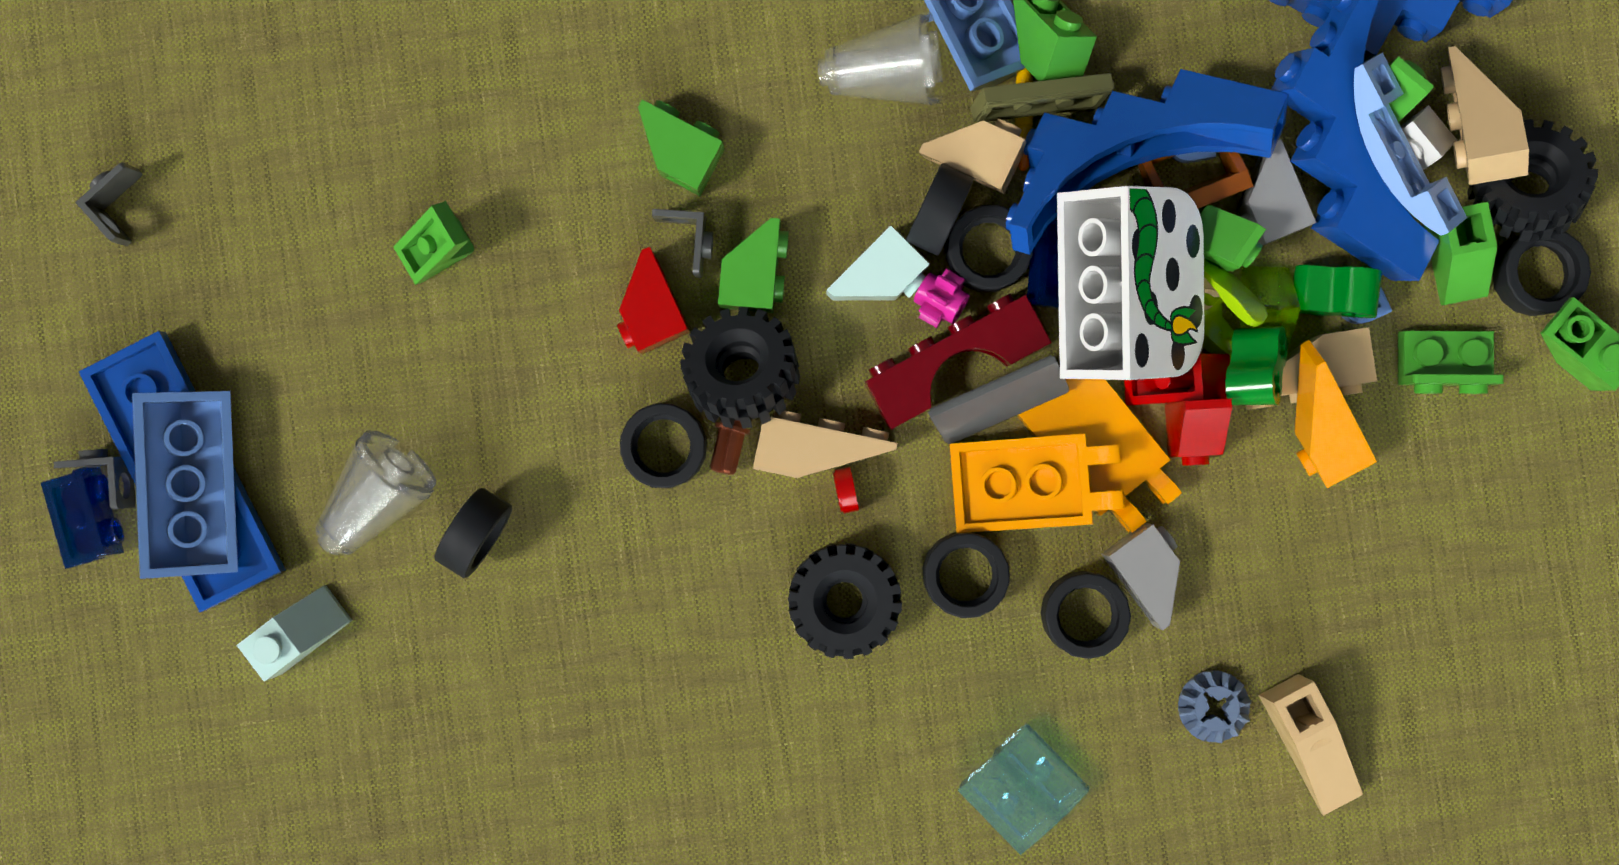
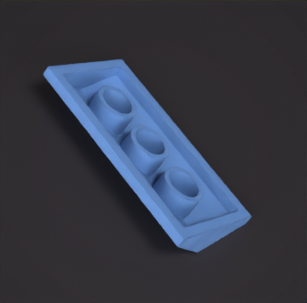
M924 0L970 91L996 86L1016 76L1019 71L1025 68L1020 60L1015 12L1011 0Z
M230 391L132 393L140 579L238 572Z

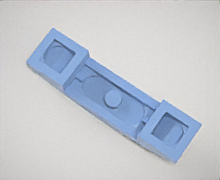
M1381 53L1356 67L1354 71V101L1360 131L1376 169L1391 192L1415 218L1442 236L1452 231L1467 216L1447 177L1431 184L1429 183L1389 103L1404 93L1384 54Z

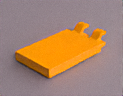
M1066 379L1069 386V391L1066 394L1017 416L1034 437L1086 433L1087 447L1120 444L1121 463L1089 465L1091 492L1123 489L1125 508L1110 511L1127 532L1131 531L1133 533L1147 521L1125 496L1140 484L1145 482L1162 504H1169L1182 494L1177 485L1160 469L1170 459L1106 380ZM1097 510L1094 512L1097 516H1102L1108 510Z
M1086 433L950 444L956 533L1093 525V511L1125 508L1123 489L1091 492L1089 465L1121 463L1120 444L1087 447Z

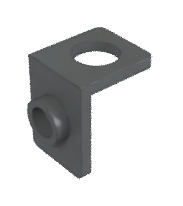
M123 162L119 163L111 171H105L96 176L90 183V190L75 203L111 242L129 246L132 240L105 211L111 203L143 175L139 169Z
M652 209V217L655 222L696 225L693 274L695 278H702L704 258L712 259L713 232L706 231L707 218L704 212Z
M108 449L78 451L79 460L54 462V468L107 466L110 508H135L134 481L122 457H108ZM120 476L122 477L124 484L123 497L119 489Z

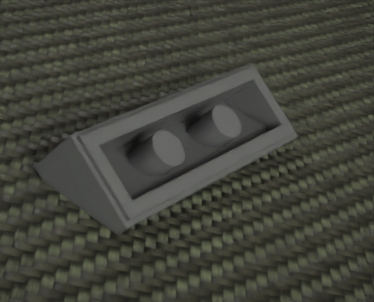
M1050 355L931 408L928 413L943 440L947 444H952L1062 396L1069 391V386L1066 379H1060L1059 363L1055 356L1052 357Z

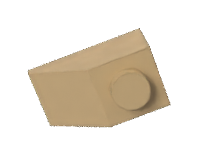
M997 119L995 125H992L983 120L923 143L919 153L925 159L939 165L945 164L973 177L974 181L1005 194L1024 154L1026 140L1019 137L1022 130L1009 122Z

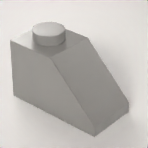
M1280 139L1275 146L1271 158L1258 156L1250 175L1254 187L1244 190L1237 207L1240 217L1255 222L1266 229L1258 241L1262 245L1271 243L1316 223L1287 151Z
M1144 523L1136 531L1130 532L1101 554L1151 624L1160 630H1164L1171 623L1180 560L1173 550L1178 546L1163 526L1156 529L1154 524Z

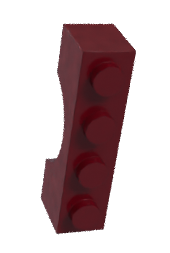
M1010 293L989 304L987 308L991 314L975 322L972 315H969L947 327L951 334L947 338L935 343L932 336L908 348L911 357L895 364L893 358H889L869 369L868 371L872 378L865 381L864 384L888 429L891 430L931 408L930 391L932 380L940 365L949 357L963 352H980L992 356L1007 367L1049 345L1051 341L1026 295L1014 301Z

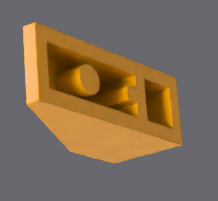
M1308 340L1302 343L1300 348L1295 435L1303 449L1298 451L1296 455L1308 476L1310 477L1317 473L1325 486L1329 488L1373 465L1377 460L1325 360L1311 341Z

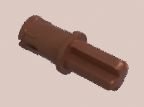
M735 420L733 428L724 427L722 421L716 422L715 427L719 428L710 468L718 473L734 475L737 470L745 434L750 435V430L743 429L740 420Z

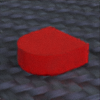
M850 467L835 469V472L832 473L840 512L846 514L859 511Z

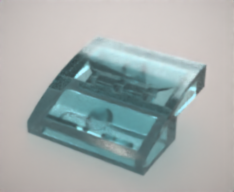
M1026 723L999 745L988 761L960 783L958 792L1021 855L1065 817L1089 792L1090 787Z

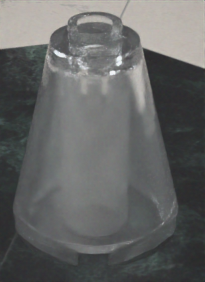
M931 12L921 13L826 49L825 59L818 60V75L821 86H828L832 95L923 105L941 104L943 93L934 94L935 83L943 82L937 31L928 32L926 24L927 22L934 21L933 14Z
M367 430L357 439L316 524L315 531L320 546L333 555H351L427 500L434 491L436 478L419 455L412 450L407 455L403 454L395 448L399 441L390 435L379 431Z

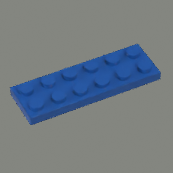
M157 331L79 371L135 485L132 393L196 392L167 333L163 331ZM235 468L234 489L238 572L182 576L199 612L207 611L286 571Z

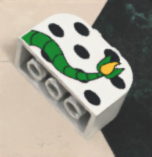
M1121 186L1057 193L1060 379L1138 380L1178 377L1188 372L1196 363L1204 341V234L1202 219L1195 202L1186 192L1171 187Z

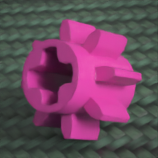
M945 269L942 276L929 273L922 281L914 297V302L921 306L918 318L935 328H938L941 321L944 322L945 320L954 324L965 309L970 297L969 294L962 291L964 288L962 284L965 279L948 269Z

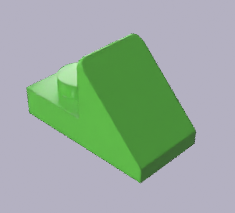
M446 201L432 205L393 246L415 285L428 280L474 251V246L464 231L461 222L453 214Z

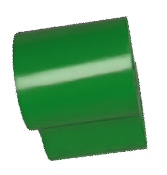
M1297 265L1294 271L1290 312L1314 316L1376 318L1382 271L1366 267Z
M1283 326L1235 328L1232 336L1231 361L1227 368L1225 380L1227 399L1232 398V406L1279 405L1282 395L1283 369L1287 360V335Z

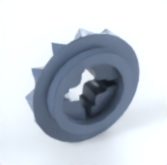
M1211 670L1195 675L1185 684L1179 696L1178 712L1184 727L1193 736L1202 741L1223 743L1225 740L1239 736L1240 730L1250 721L1249 711L1252 702L1244 685L1234 676L1226 672ZM1205 692L1218 701L1227 698L1222 706L1225 712L1224 716L1227 718L1225 721L1214 714L1208 717L1205 716V713L1210 708L1206 702L1207 698L1203 695Z

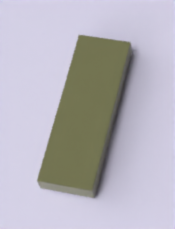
M1111 73L984 87L970 109L973 121L977 123L983 120L988 122L997 121V119L1005 120L1043 115L1044 112L1055 114L1097 109L1115 87Z

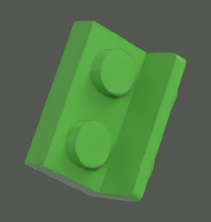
M1494 331L1398 332V385H1414V394L1443 393V386H1459V394H1488V386L1504 384V375H1494Z

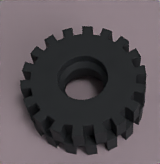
M1533 119L1523 120L1529 147L1528 172L1543 177L1549 184V189L1541 194L1526 193L1518 189L1513 184L1512 178L1469 185L1467 191L1468 200H1474L1473 205L1483 202L1489 203L1493 226L1497 224L1502 227L1499 233L1500 236L1509 239L1511 231L1520 233L1519 241L1525 242L1530 241L1533 233H1538L1540 241L1551 238L1554 229L1560 235L1569 229L1571 222L1575 224L1581 217L1596 187L1594 185L1598 178V169H1593L1596 157L1594 152L1584 154L1588 143L1582 136L1573 141L1570 139L1573 130L1565 125L1560 132L1552 130L1553 121L1544 120L1541 127H1534Z
M739 307L738 315L731 316L729 308L721 310L722 319L714 321L711 315L702 320L705 327L703 331L695 327L689 334L693 344L684 343L682 353L685 359L680 360L684 381L695 406L700 413L704 410L707 419L715 423L720 416L724 427L733 428L735 420H740L744 429L752 428L751 419L759 417L761 423L765 424L771 421L770 411L774 409L780 415L786 409L784 397L792 401L796 395L794 384H799L800 373L791 336L787 329L783 330L781 321L775 316L769 322L767 312L758 309L755 316H751L748 307ZM752 359L759 364L757 372L746 380L731 381L724 376L726 368L737 360Z
M853 543L827 545L825 548L810 554L797 568L789 589V614L791 621L795 625L796 632L800 638L803 637L808 642V646L816 651L818 649L824 652L825 656L832 658L843 656L844 659H854L855 655L863 654L865 656L872 653V649L878 645L882 646L888 640L887 637L891 631H895L898 625V616L902 610L900 585L888 563L873 552V550ZM841 582L854 584L862 594V605L859 611L850 617H839L833 614L827 605L828 592L834 585Z

